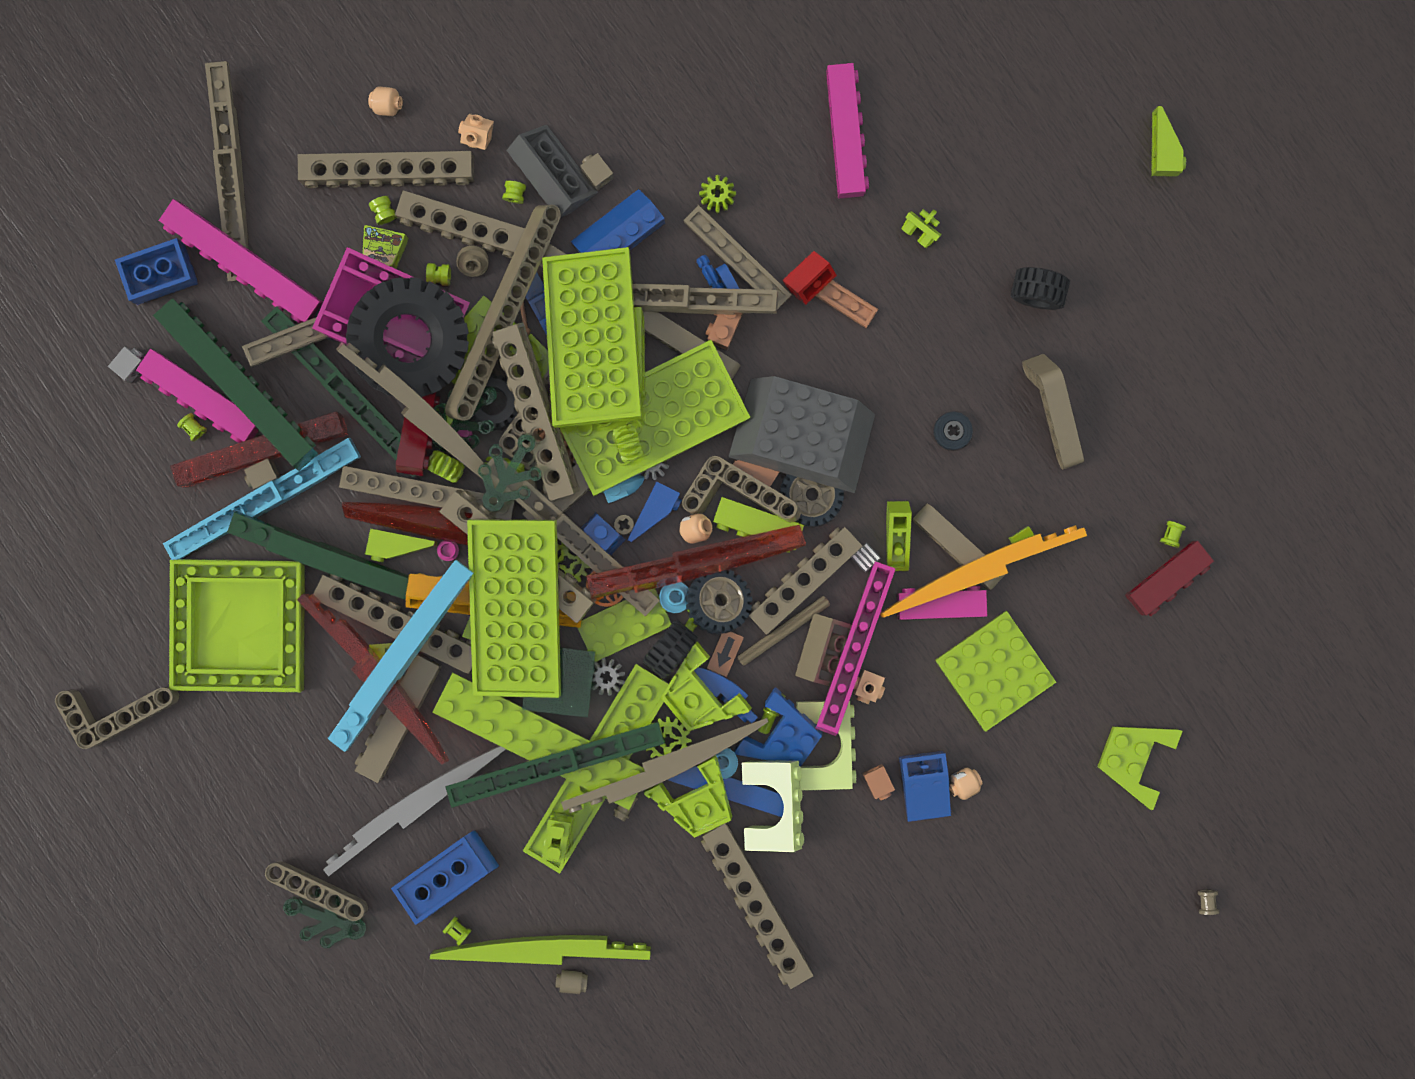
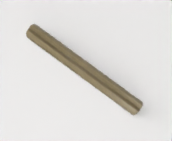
M822 596L738 655V660L743 666L751 662L812 619L814 613L819 614L829 607L830 603L827 598Z

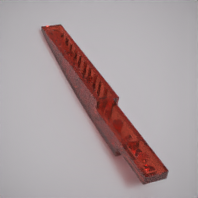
M343 502L342 504L345 518L468 545V535L439 512L441 509L361 502ZM464 512L467 518H471L473 515L472 513Z
M799 524L674 552L672 557L588 575L586 579L591 599L634 590L637 593L765 559L805 546L806 542Z
M302 594L297 601L355 660L357 664L351 670L364 683L381 659L345 619H339L335 622L336 617L329 610L325 611L320 606L321 601L315 595ZM396 681L382 703L442 765L446 764L449 759L439 741L405 690Z

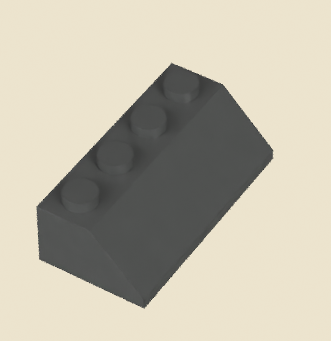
M547 125L519 134L506 150L547 205H556L559 208L561 217L571 214L598 193Z

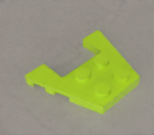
M698 641L692 646L687 657L661 696V699L688 731L713 724L722 719L732 718L741 713H748L752 709L740 693L722 705L695 673L694 670L710 657Z
M1112 726L1097 767L1138 799L1144 806L1154 810L1160 792L1139 784L1154 742L1176 749L1182 731L1178 729Z
M716 755L697 766L708 782L707 784L676 799L671 797L662 782L644 791V795L647 798L651 797L658 803L657 806L661 810H666L674 817V821L694 838L732 819Z

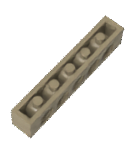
M404 190L395 216L400 220L399 223L409 227H412L413 224L421 226V230L428 233H433L434 230L440 232L441 236L453 240L454 237L462 239L461 242L469 246H474V243L482 245V249L494 253L495 250L503 252V256L511 259L525 228ZM419 209L426 210L422 218L416 217V212ZM439 216H446V221L443 224H436V219ZM460 222L467 223V227L463 231L456 229ZM481 228L488 230L484 237L477 236V232ZM500 235H507L508 240L506 243L500 244L497 242Z
M837 527L829 535L831 539L826 544L821 542L813 549L815 554L810 559L805 557L797 564L799 569L794 574L791 571L781 579L783 584L780 587L776 588L773 586L765 594L767 599L762 603L757 601L752 606L749 617L766 635L862 547L845 527L841 530ZM832 544H838L841 547L839 556H833L830 553ZM818 558L825 561V568L822 571L814 568V561ZM801 573H806L810 578L809 583L805 586L800 585L798 582V576ZM785 588L793 590L794 596L791 600L783 599L782 591ZM773 602L778 606L776 614L769 615L766 612L768 603Z

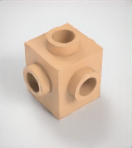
M469 114L465 121H461L458 132L461 134L460 143L472 148L485 150L492 139L494 121L485 119L480 115Z
M862 669L860 677H857L853 694L858 696L857 700L869 704L870 701L876 703L877 698L881 699L885 687L882 685L885 678ZM870 684L871 689L866 691L865 687Z

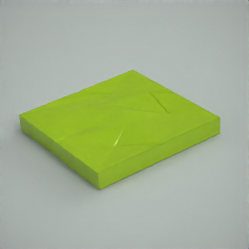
M171 559L169 689L181 691L246 692L304 691L305 564L297 561Z

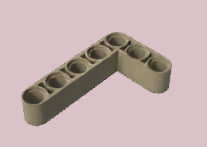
M1045 354L1024 360L1022 365L1027 378L1040 390L1057 461L1061 469L1064 470L1083 463L1084 457L1061 369Z
M549 370L542 378L544 385H550ZM531 410V414L537 418L538 414L533 413ZM518 413L500 438L499 446L503 452L518 463L524 464L525 468L542 479L536 470L537 462L535 456L533 455V459L530 462L524 458V452L529 450V442L527 441V434L519 428V422L522 418L520 413ZM509 437L515 440V447L513 449L509 448L506 444ZM555 470L552 471V476L556 474Z
M712 456L706 461L682 501L684 509L691 515L702 514L723 483L786 522H795L801 515L800 508L793 500L718 456ZM721 463V469L718 472H713V466ZM734 474H739V480L735 483H731V477ZM709 481L710 487L707 490L702 491V484L704 482ZM752 485H757V491L753 494H749V487ZM769 496H776V500L773 504H766V500ZM693 500H698V506L695 509H690V503ZM793 506V514L786 516L784 514L785 509Z
M169 686L159 688L97 722L81 693L77 690H66L58 693L55 703L76 744L82 749H88L110 740L177 703L179 693L177 690L169 689ZM165 691L170 695L168 702H165L162 697ZM67 695L72 697L71 705L66 703ZM145 702H148L151 707L148 713L143 708ZM126 712L131 715L130 723L124 719ZM77 714L82 716L81 724L76 722ZM107 722L112 726L111 733L105 730ZM87 733L92 735L91 744L86 741Z

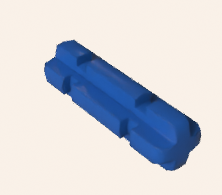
M706 255L699 257L697 264L702 268V273L709 286H712V288H724L722 282H719L720 279L713 266L709 264L708 257Z

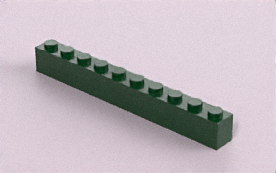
M172 298L153 316L296 470L300 471L318 455L314 449L316 444L308 436L303 438L299 433L302 429L294 421L289 423L285 418L288 414L279 405L275 408L271 403L274 399L265 390L261 393L257 388L260 384L251 375L247 377L243 373L246 369L237 360L233 362L230 359L232 354L224 346L219 347L216 344L218 339L210 331L206 333L202 329L205 325L196 316L192 318L188 314L191 310L182 301L178 304Z

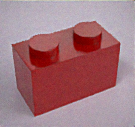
M813 251L783 279V282L790 293L806 305L837 275L830 263Z

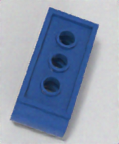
M474 830L391 889L414 924L417 925L499 867V864L476 830ZM458 861L464 864L465 869L463 873H459L456 870L455 866ZM439 874L446 877V884L444 886L438 883ZM421 887L426 888L428 891L426 899L420 896Z

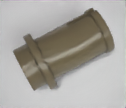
M635 797L630 810L619 805L617 809H614V816L625 822L626 818L629 819L628 815L638 799Z

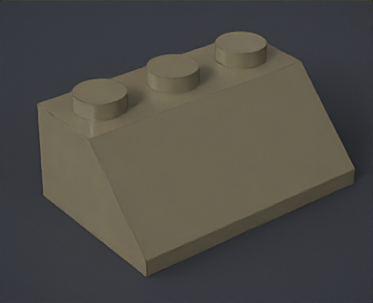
M814 613L795 676L830 686L852 625Z

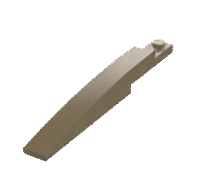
M227 61L205 63L215 147L213 158L221 227L224 233L249 249L236 108L233 104L229 63ZM231 271L229 274L227 273L228 281H237V275Z
M633 284L634 307H641L643 311L735 315V313L777 314L778 290L690 288L689 285Z
M341 342L336 350L406 406L401 412L404 417L505 498L509 495L482 471V468L485 466L483 461L419 394L384 364L377 371L375 368L378 365L368 357L364 360L357 355L360 351L351 343L345 345Z
M497 453L482 468L483 472L537 520H557V538L644 616L660 601Z
M767 718L644 762L642 765L645 772L561 802L564 811L569 809V812L572 813L581 810V805L590 802L592 806L603 802L602 797L607 796L610 804L646 790L722 752L768 723Z

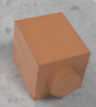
M882 764L862 773L875 799L884 800L892 795L891 792L895 789Z

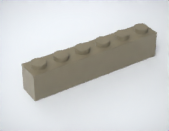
M417 654L408 667L405 676H402L397 681L395 687L398 690L395 695L391 694L385 706L388 708L385 714H381L377 719L375 733H371L365 742L367 748L364 754L360 753L357 757L355 772L376 783L383 780L442 665L421 654Z

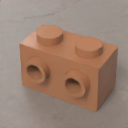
M735 313V315L714 314L717 316L715 323L709 324L705 334L709 336L708 341L712 340L715 346L728 351L743 313Z

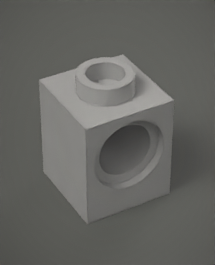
M124 346L108 367L123 380L132 383L139 375L136 369L142 362L144 354L136 348L129 349Z

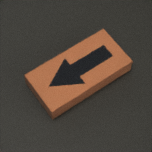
M733 632L721 634L707 669L727 677L744 637Z

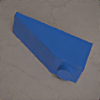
M656 482L628 541H635L670 515L672 510L677 511L682 501L679 498L680 493Z

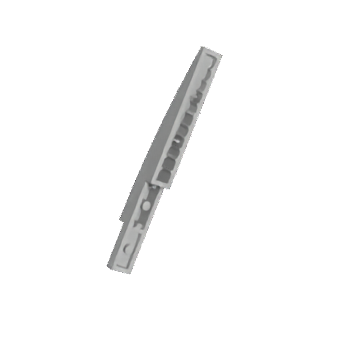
M496 746L454 767L386 809L352 835L357 843L352 840L343 848L345 850L344 853L340 856L336 853L326 861L328 865L323 869L325 873L330 876L396 823H399L403 829L447 795L445 786L467 780L502 753L505 748Z

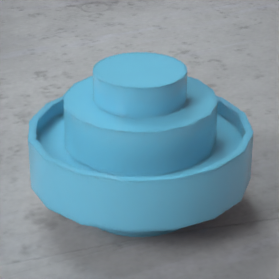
M678 581L669 582L664 585L659 594L662 608L670 613L684 611L688 604L686 602L688 587Z
M727 748L716 754L723 779L731 777L738 767V759L735 753Z

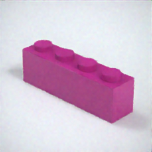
M971 586L967 588V591H957L898 612L897 617L898 619L987 616L986 590H980V586ZM915 588L902 589V593H897V602L913 593Z

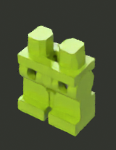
M551 813L550 819H548L542 860L564 863L568 853L570 841L568 837L571 835L573 815Z

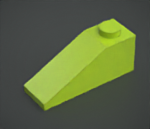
M1158 106L1152 112L1151 176H1178L1186 168V157H1183V148L1163 107Z
M909 501L887 502V566L895 568V571H909L912 516Z
M370 529L365 554L371 555V560L384 562V558L392 559L436 547L438 542Z

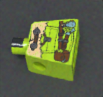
M365 225L363 254L397 269L409 238L403 233Z

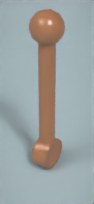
M523 301L520 308L522 322L524 323L526 332L529 335L530 329L527 326L525 307Z

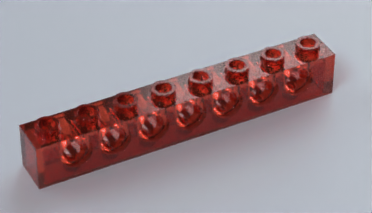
M337 411L297 424L302 429L299 433L303 438L308 436L316 445L348 435L343 416ZM262 435L170 465L176 486L186 488L253 466L267 458L275 459L283 455Z

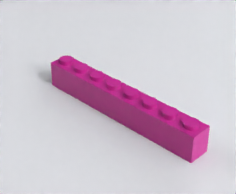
M173 199L159 219L164 224V230L172 235L177 233L183 237L181 241L191 248L195 246L200 249L199 254L209 261L213 258L219 263L218 267L228 274L230 271L237 275V281L245 286L248 284L255 288L254 292L264 299L268 297L273 300V306H277L282 311L286 309L291 313L290 317L299 324L311 320L323 304V301L182 202Z
M876 561L872 566L815 729L834 736L839 732L895 572L893 567Z

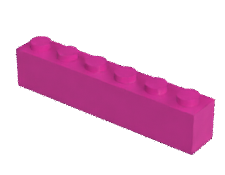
M853 63L828 65L826 77L838 199L864 196L866 189H869L868 176H864L863 169L867 168L866 155H862L861 148L865 146L864 134H860L859 127L863 125L862 112L858 113L857 106L861 104L860 91H856L855 83L859 82L858 70H854Z
M150 349L136 369V371L142 374L140 377L142 380L151 385L153 382L160 386L159 391L169 397L171 394L178 398L176 402L183 407L188 408L190 406L196 410L194 412L195 415L203 420L209 418L214 422L212 426L221 432L227 430L232 434L230 438L236 442L250 444L259 431L233 401L159 352Z

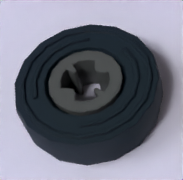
M953 411L947 412L938 418L933 432L937 443L941 447L953 451L959 450L969 443L972 438L973 429L968 417ZM949 426L952 428L956 426L958 428L956 431L958 432L957 436L954 434L950 436L948 434L950 431L948 430Z

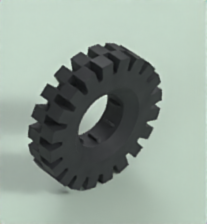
M393 278L374 286L355 305L347 324L346 345L351 343L360 351L357 355L364 360L368 357L378 366L375 368L377 371L384 364L417 394L423 397L442 389L461 370L465 361V354L468 352L469 341H467V334L469 332L467 323L464 322V314L461 308L453 301L454 298L447 292L442 291L439 288L440 286L430 281H422L420 278ZM401 315H412L416 317L415 320L419 318L426 324L429 329L426 332H430L431 343L430 347H426L428 351L424 357L418 361L414 358V362L408 363L399 361V357L393 358L387 352L385 347L388 345H384L383 333L385 329L388 330L386 325L391 319L397 316L398 319H401ZM354 365L357 373L368 385L386 395L394 397Z

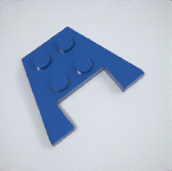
M774 688L765 702V707L783 715L764 744L746 736L738 742L734 753L762 760L799 761V766L801 767L822 737V731L815 729L816 724L804 713L801 714L794 707V703L789 699H785L779 689Z

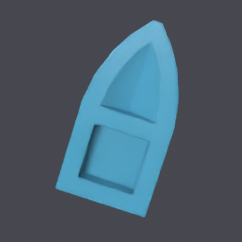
M636 475L604 491L608 504L634 493L642 485L644 476Z

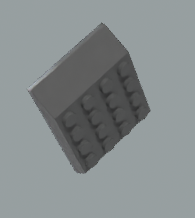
M776 376L751 379L744 402L750 419L738 424L729 458L855 493L875 414L859 400Z

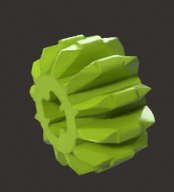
M716 175L715 181L708 177V184L702 183L701 187L704 190L699 192V196L705 197L701 200L702 205L709 203L707 207L709 211L715 206L716 213H719L720 206L725 211L728 210L726 203L733 205L734 200L731 197L736 196V191L731 190L734 184H727V177H724L722 181H720L719 175ZM715 190H720L719 198L715 197Z
M629 424L614 429L613 436L622 461L627 463L642 458L643 451L635 427Z
M438 450L433 451L432 455H430L429 471L453 483L461 478L465 468L463 463Z

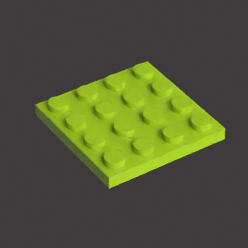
M1004 611L935 659L942 672L985 732L1056 683L1007 611Z

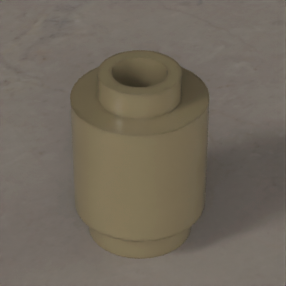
M562 970L561 974L556 976L555 987L560 988L559 992L586 993L588 975L578 971Z

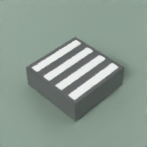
M867 542L851 557L864 573L873 566L875 561L878 562L881 559Z

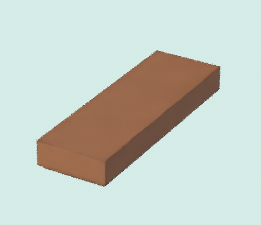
M833 280L816 295L817 298L864 328L868 327L878 311L876 307Z

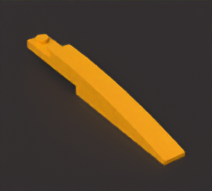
M1075 525L1064 529L1065 534L1057 536L1056 533L1044 536V541L1041 534L1033 535L990 552L919 588L882 611L880 616L887 617L1008 573L1006 564L1087 536L1085 528L1077 529Z

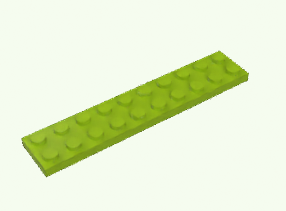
M636 664L590 741L650 725L664 702L661 696L669 683ZM628 754L622 757L629 760L632 754ZM566 779L523 852L560 874L603 802L592 806L590 802L581 805V810L572 813L569 812V809L564 811L561 802L590 792V790ZM552 812L574 816L571 835L568 837L570 841L567 858L564 863L542 860L548 819H550Z
M452 673L432 712L527 760L591 742L501 696H473L472 682L455 673ZM618 757L560 776L593 791L645 771L642 766L624 757ZM637 793L614 803L630 810Z

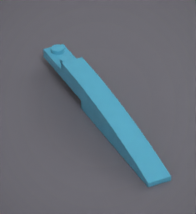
M347 438L314 457L300 471L294 469L280 478L266 483L166 541L163 545L171 559H182L227 535L234 512L238 511L250 517L258 518L327 479L329 475L361 458L352 439Z
M458 560L452 563L350 702L349 709L328 737V740L344 752L350 749L393 685L403 676L474 572Z

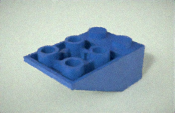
M937 751L899 756L907 821L951 816L946 753Z

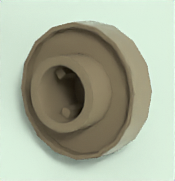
M466 246L458 252L457 267L463 274L475 277L484 274L487 270L489 259L487 253L482 248Z

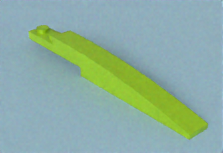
M535 936L491 940L433 950L430 954V959L562 965L564 956L650 960L651 947L646 946V943H633V946H627L624 942H612L611 945H608V936Z

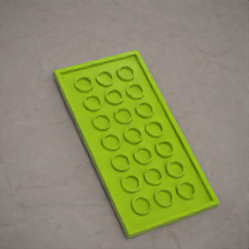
M629 247L543 257L552 426L559 428L641 419L642 409Z
M709 340L645 372V398H641V419L559 428L593 496H596L750 419V416L712 340ZM632 424L638 434L643 455L642 458L636 461L624 463L618 452L613 432L619 426Z
M467 520L469 569L474 572L469 579L473 696L559 698L561 696L557 520Z

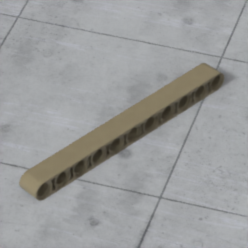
M538 205L531 214L447 401L445 413L451 419L468 420L476 409L500 355L499 350L493 344L492 338L494 336L492 332H494V328L497 331L513 325L560 220L561 213L556 205Z
M549 244L543 257L567 254ZM643 311L645 332L677 353L683 354L705 343L659 312ZM717 350L732 380L741 365Z

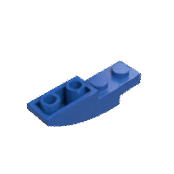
M697 667L694 670L715 697L720 693L723 695L721 700L724 703L728 702L738 693L744 699L748 697L745 691L726 677L703 667ZM752 710L745 714H738V717L745 723L747 721L753 723L758 718Z

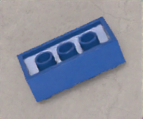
M638 189L574 238L571 243L579 253L629 247L631 250L663 226L665 219L651 200Z

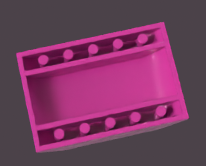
M347 247L312 329L346 344L349 317L360 298L367 291L382 282L393 278H410L412 276ZM450 294L454 298L455 304L461 308L465 315L470 302ZM401 315V319H398V316L391 319L386 325L388 330L385 329L383 333L384 345H388L385 347L387 352L395 359L399 357L401 362H414V358L417 361L420 360L427 353L426 347H430L431 343L430 332H426L429 330L426 324L419 318L415 320L416 317L412 315Z

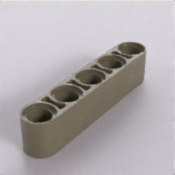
M928 503L912 519L961 566L985 555ZM1005 575L990 579L981 584L991 591Z
M277 861L270 864L265 870V877L269 882L348 920L357 921L364 917L368 911V905L363 899L286 862ZM275 866L282 870L280 878L273 874ZM294 876L300 877L302 881L300 887H296L293 884ZM314 885L321 888L320 896L313 894L312 888ZM333 895H338L341 898L340 906L333 904ZM353 904L360 906V915H355L352 912Z

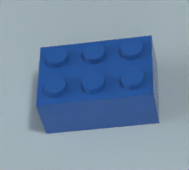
M177 238L115 259L128 300L136 305L198 284L186 246Z

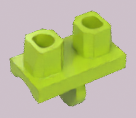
M924 209L920 212V215L926 219L925 221L912 211L905 217L907 220L902 230L911 236L917 227L921 229L924 233L918 242L925 248L932 244L934 240L937 241L942 235L929 225L930 222L937 227L940 223L934 218L937 213L935 210L930 214Z

